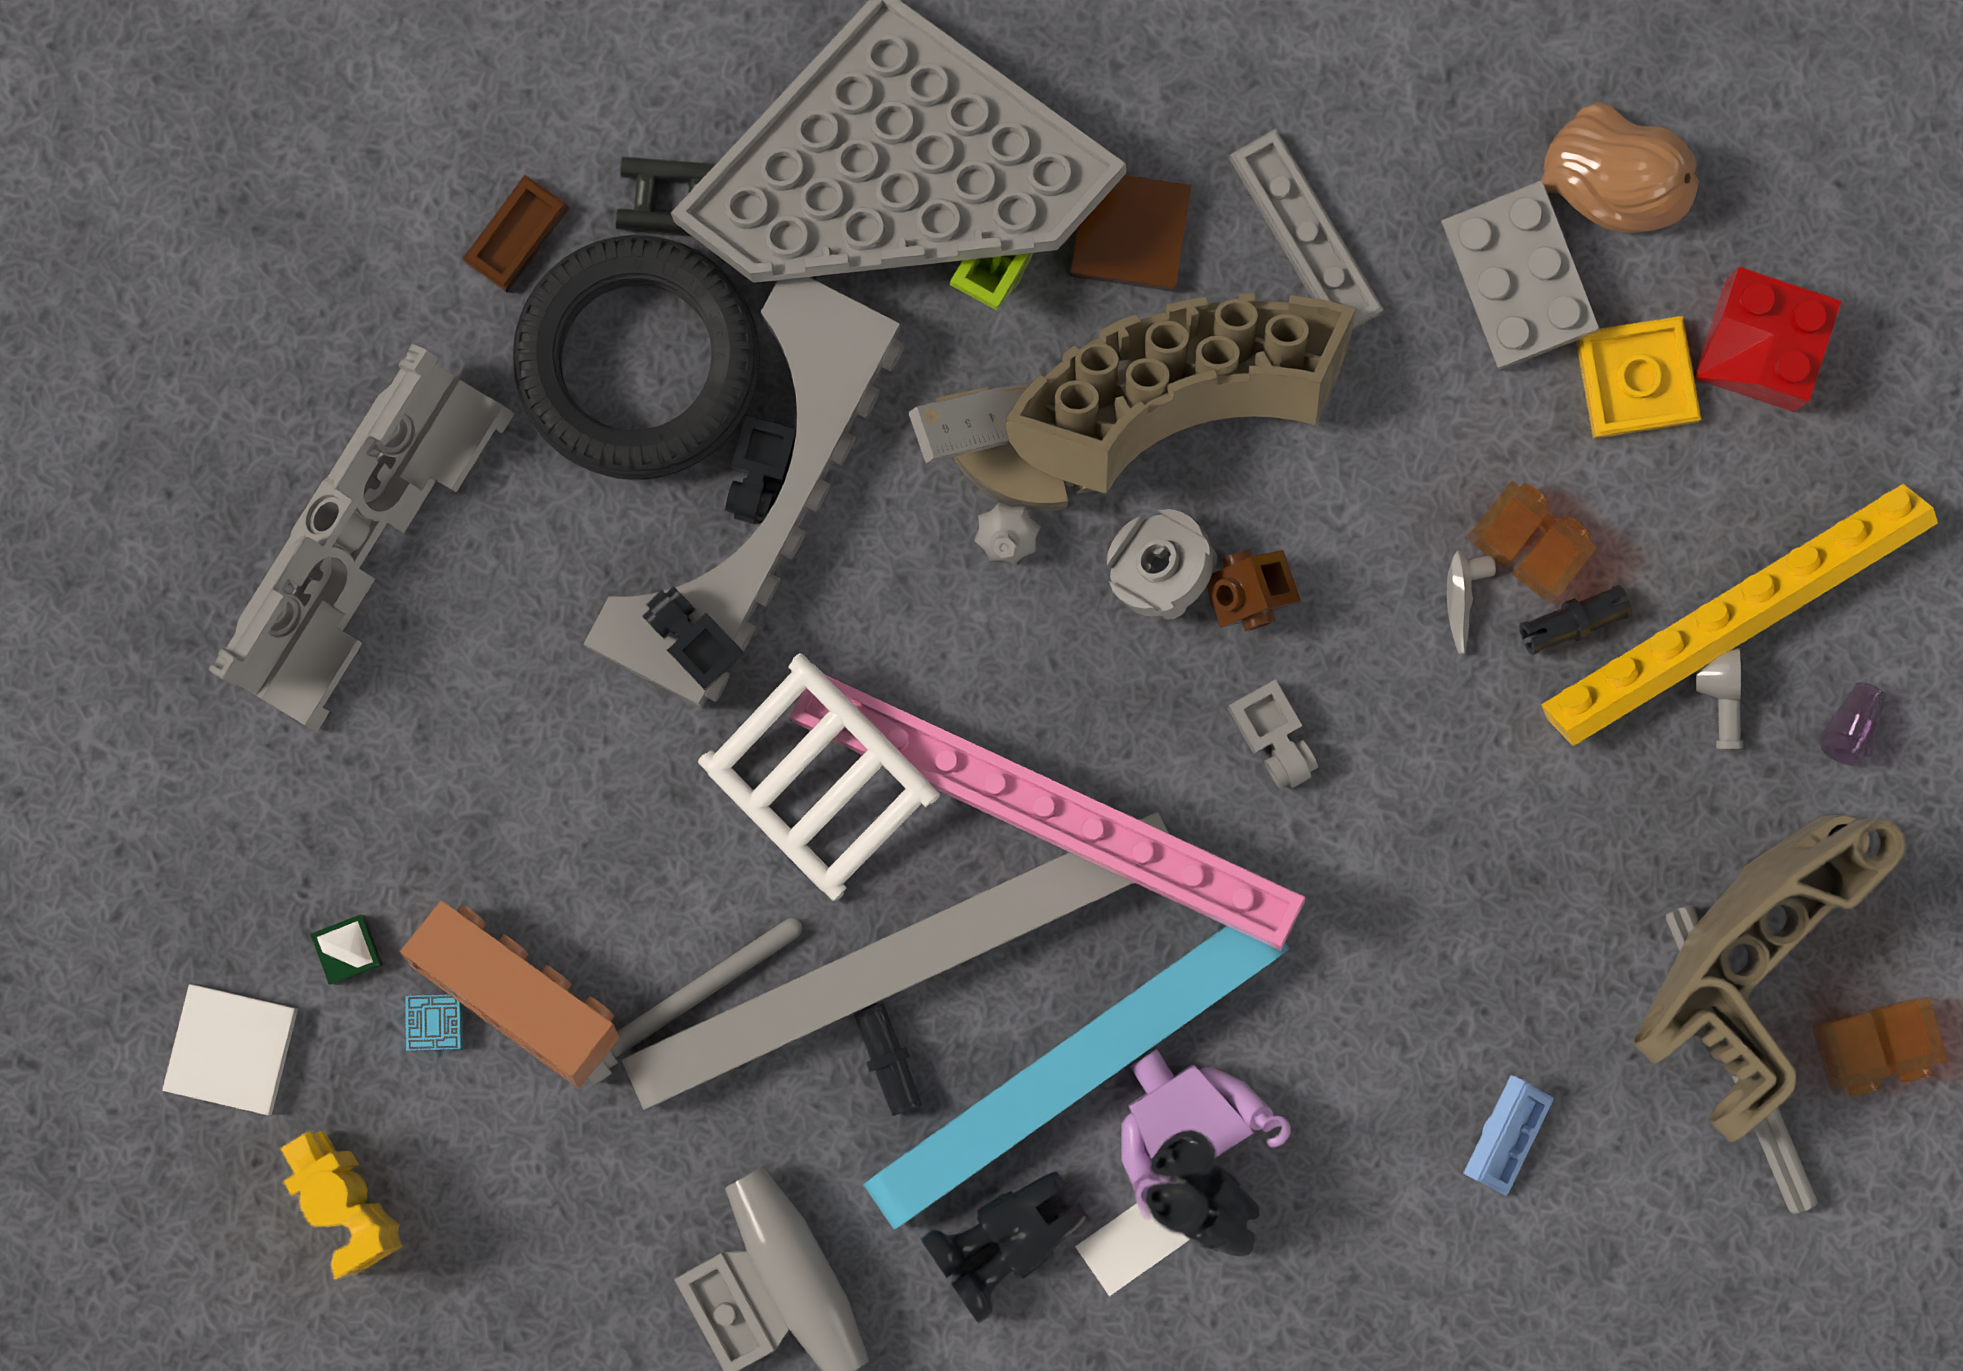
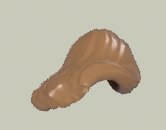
M1601 102L1584 106L1560 130L1549 146L1544 162V176L1541 179L1547 193L1553 192L1562 195L1578 212L1589 220L1608 230L1622 233L1647 232L1676 223L1689 212L1699 185V180L1695 175L1697 163L1695 155L1676 133L1657 126H1637L1627 121L1612 106Z

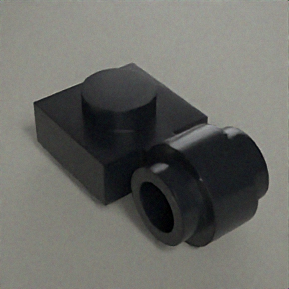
M745 415L731 468L734 471L748 475L747 478L743 479V482L733 480L725 505V511L734 513L735 520L756 525L758 520L764 521L773 506L775 491L766 489L765 480L784 484L795 445V428Z
M674 586L666 593L661 590L646 604L649 610L642 617L664 640L671 633L680 636L667 651L705 691L745 654L709 614L705 613L692 625L690 623L692 620L689 616L696 609Z

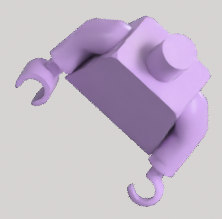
M1158 1049L1130 1065L1146 1094L1128 1105L1131 1113L1125 1117L1121 1124V1161L1136 1191V1201L1145 1219H1151L1145 1201L1147 1189L1154 1184L1168 1182L1151 1172V1160L1163 1142L1172 1135L1184 1130L1201 1132L1213 1142L1216 1149V1157L1253 1134L1251 1128L1254 1130L1262 1129L1264 1132H1268L1275 1127L1282 1126L1279 1135L1267 1141L1270 1147L1280 1146L1289 1138L1291 1126L1288 1120L1281 1116H1273L1271 1108L1246 1082L1213 1066L1198 1070L1195 1065H1190L1176 1075H1173Z

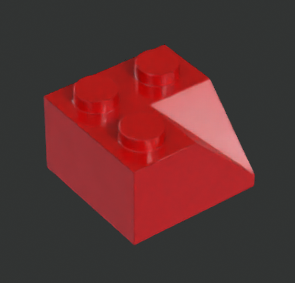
M1739 266L1725 280L1694 379L1795 413L1810 401L1842 301Z

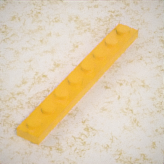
M1904 484L1885 493L1866 507L1839 521L1825 532L1802 546L1795 548L1784 557L1756 574L1749 576L1743 582L1710 602L1703 604L1697 610L1666 629L1657 632L1643 643L1620 657L1613 659L1607 665L1541 704L1548 721L1572 746H1575L1711 663L1722 654L1729 652L1937 525L1938 521L1934 508Z

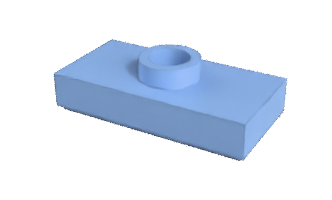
M1511 1075L1492 1115L1485 1122L1482 1136L1463 1174L1507 1196L1554 1098L1526 1081Z

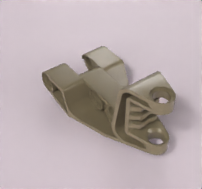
M1835 814L1820 815L1745 865L1740 875L1703 916L1695 928L1690 931L1640 1029L1634 1036L1633 1045L1652 1064L1665 1059L1692 1036L1698 1043H1704L1709 1047L1707 1052L1714 1059L1725 1063L1723 1068L1731 1076L1739 1078L1709 1117V1122L1729 1142H1734L1746 1135L1787 1100L1794 1091L1796 1084L1794 1068L1748 1006L1751 991L1834 906L1848 909L1853 908L1898 864L1904 853L1905 842L1898 827L1891 822L1868 818L1856 820L1853 817ZM1837 825L1842 827L1841 830L1828 838L1832 828ZM1873 829L1879 835L1881 844L1877 854L1868 859L1865 856L1870 841L1868 832ZM1781 905L1786 913V923L1782 930L1772 934L1767 926V916L1772 908ZM1743 944L1748 954L1747 963L1743 969L1733 973L1728 966V955L1736 945ZM1715 1006L1737 1029L1754 1054L1715 1014L1708 1012L1710 1007Z

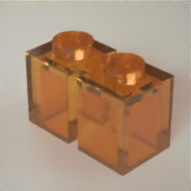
M1511 481L1490 505L1465 539L1484 554L1492 556L1493 560L1503 568L1507 562L1513 559L1537 527L1544 530L1543 535L1511 575L1550 604L1561 595L1597 549V546L1588 540L1591 536L1590 532L1578 521L1569 516H1565L1562 520L1550 514V510L1545 507L1548 504V500L1537 489L1527 483H1522L1519 487Z
M1914 997L1869 1009V1013H1855L1812 1025L1829 1088H1847L1849 1097L1881 1089L1879 1079L1887 1078L1894 1074H1899L1901 1082H1909L1932 1076L1934 1073L1931 1065L1948 1061L1930 997Z

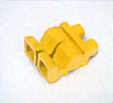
M308 1131L280 1148L295 1173L283 1182L291 1196L300 1195L301 1210L307 1221L312 1226L343 1225L348 1227L352 1234L348 1245L334 1251L331 1267L335 1280L357 1275L403 1247L398 1235L399 1223L392 1219L379 1203L366 1204L368 1189L364 1179L358 1173L351 1170L359 1165L351 1151H336L325 1131H320L316 1134L313 1131Z

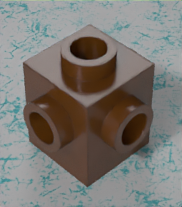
M1251 549L1227 556L1221 559L1223 569L1212 573L1206 586L1210 595L1211 606L1216 613L1220 627L1223 628L1242 623L1245 632L1275 622L1273 612L1301 601L1284 550L1253 556Z

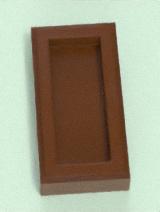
M524 175L462 258L463 262L507 293L569 210L568 205Z

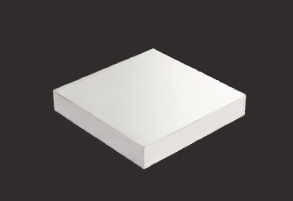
M189 984L162 1091L264 1115H272L298 1008Z

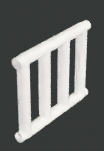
M800 653L793 658L792 663L789 665L788 668L792 672L716 753L710 750L699 758L698 763L802 872L832 901L836 902L843 896L844 891L847 889L844 883L921 804L927 807L929 804L934 803L939 798L940 793L818 667ZM808 688L829 712L760 785L753 790L731 767L801 693ZM846 727L867 751L791 829L769 805L831 740ZM884 766L906 789L828 867L806 844Z

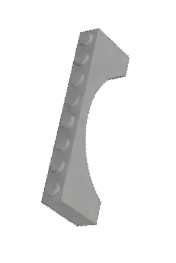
M810 277L777 280L761 310L765 325L777 340L787 360L796 394V439L786 480L777 500L764 521L733 555L702 576L675 587L696 609L689 616L692 620L690 622L692 625L705 613L709 614L743 651L747 647L756 627L749 623V620L758 603L767 607L779 586L781 578L774 575L783 556L791 560L803 541L806 531L799 528L804 516L808 509L817 512L829 491L831 484L824 481L831 465L833 462L842 465L854 444L856 437L849 434V431L857 416L860 415L867 418L878 399L880 389L874 387L876 380L883 368L890 372L893 370L905 346L904 342L898 340L901 335L900 323ZM657 593L638 596H609L583 644L590 651L702 709L708 699L714 702L719 699L729 680L730 673L726 671L705 691L667 651L680 636L671 633L664 640L642 617L649 610L646 604Z

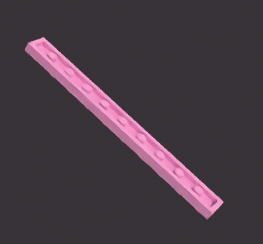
M825 675L923 774L936 790L1273 948L1282 950L1305 902V897ZM806 688L796 703L790 718L793 723L811 731L829 710ZM846 727L831 740L861 755L867 751Z

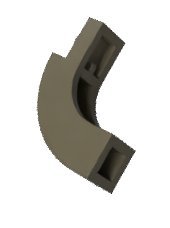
M988 387L971 390L967 392L935 398L936 402L981 391H986L989 389ZM1009 444L952 457L959 469L976 487L998 501L1014 507L1025 506L1027 510L1036 511L1067 509L1068 498L1065 487L1074 486L1076 493L1095 491L1057 479L1037 470L1020 457L1017 451Z

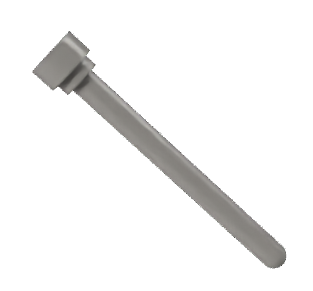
M796 918L786 919L618 1030L617 1033L620 1038L588 1078L590 1082L596 1085L611 1075L612 1071L610 1068L619 1063L617 1060L618 1056L797 939L803 930L801 922Z

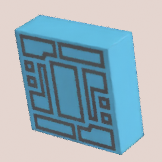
M450 995L405 996L406 1050L463 1049V1004Z

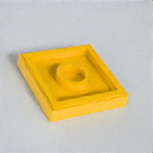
M1683 316L1600 328L1599 332L1576 340L1593 439L1701 421Z

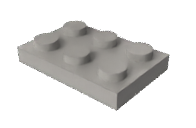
M1542 180L1441 220L1499 371L1600 331Z

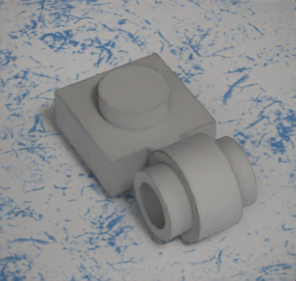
M1276 679L1227 707L1253 754L1271 746L1272 757L1265 760L1264 763L1279 789L1286 785L1294 788L1312 777L1310 772L1317 769L1318 764L1310 748L1303 740L1294 744L1287 737L1299 730L1303 725Z

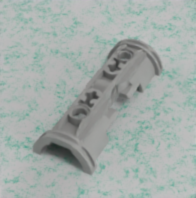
M415 344L409 346L405 359H401L398 364L401 369L392 384L378 395L332 471L322 481L293 527L290 538L240 616L235 635L227 648L219 650L217 660L211 663L208 670L221 679L251 692L316 732L330 712L323 708L362 645V642L343 632V630L375 581V578L359 568L384 527L388 523L404 533L436 481L457 492L494 431L503 433L515 414L506 406L451 375L436 364L439 358ZM398 426L396 434L391 440H389L394 430ZM372 449L380 452L378 458L370 454ZM287 585L295 588L293 594L285 590ZM285 607L282 617L275 623L276 619Z

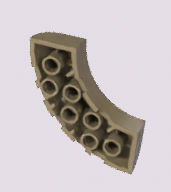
M1255 293L1238 294V299L1209 304L1206 297L1182 300L1166 304V310L1163 313L1151 315L1143 319H1139L1136 314L1121 319L1101 329L1100 337L1080 349L1073 346L1062 354V362L1045 377L1040 374L1020 396L1005 420L1009 442L1020 457L1037 470L1057 479L1107 494L1119 474L1141 452L1163 438L1194 425L1235 417H1274L1316 426L1341 371L1352 334L1356 308L1321 299L1293 295L1289 296V302L1255 301Z

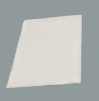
M1136 1203L1075 1247L1107 1294L1111 1296L1190 1239L1185 1237L1184 1234H1175L1160 1226L1152 1218L1150 1212L1151 1219H1145Z

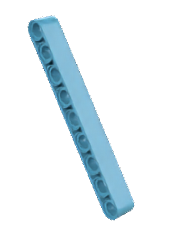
M1225 926L862 1185L893 1230L898 1228L1262 970L1290 948L1284 943L1280 951L1229 926Z

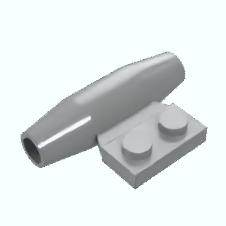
M764 1166L727 1186L725 1190L746 1250H725L674 1279L723 1371H738L778 1348L789 1330L821 1371H855L869 1362L847 1295L806 1220Z

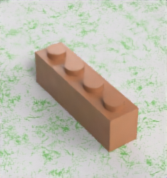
M441 900L401 949L400 953L407 963L580 1090L620 1038L614 1025L611 1023V1020L615 1017L614 1014L590 996H588L584 1003L568 992L572 986L571 983L551 967L546 965L540 972L525 961L529 956L528 952L508 936L503 935L497 941L483 931V928L487 925L486 922L468 907L461 904L457 910H454Z

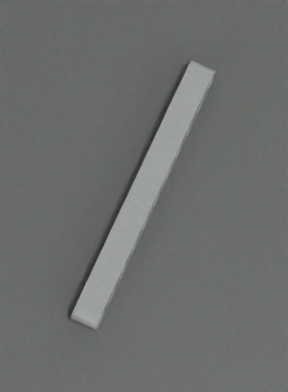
M1159 812L1139 820L1169 834ZM1069 852L626 1057L621 1062L642 1109L646 1110L1135 882Z

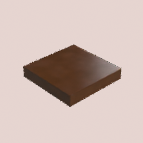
M1124 175L1078 226L1070 276L1175 292L1192 185Z

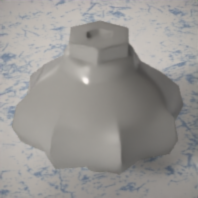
M999 502L991 511L978 515L979 529L974 540L986 552L990 561H1004L1015 565L1023 557L1037 551L1036 536L1041 526L1030 518L1025 506L1011 507Z

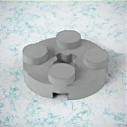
M1157 510L1161 515H1154L1147 519L1139 516L1128 522L1114 538L1107 554V566L1111 569L1110 578L1112 581H1109L1115 595L1134 612L1144 616H1162L1165 619H1175L1181 616L1187 606L1192 604L1206 588L1213 569L1217 564V554L1211 546L1207 534L1191 517L1176 510ZM1168 552L1171 553L1168 566L1163 571L1154 574L1155 569L1150 564L1155 556L1163 559Z

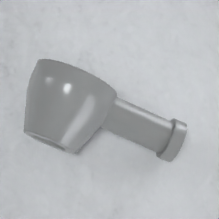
M1735 647L1696 671V692L1718 699L1719 739L1716 740L1717 749L1744 748V740L1741 739L1740 647Z

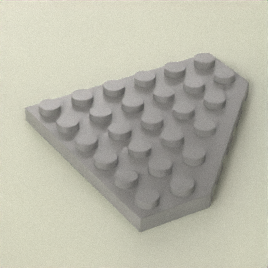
M869 0L671 212L674 223L753 283L1053 251L1060 248L1126 174V163L900 0Z

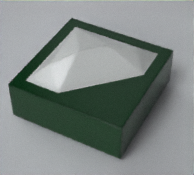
M363 914L310 934L329 985L383 965Z

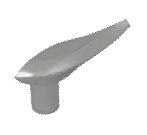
M1457 550L1448 571L1447 609L1453 639L1458 653L1461 654L1466 652L1468 640L1469 611L1473 602L1471 580L1494 576L1496 568L1494 560L1490 555L1467 559L1462 551Z

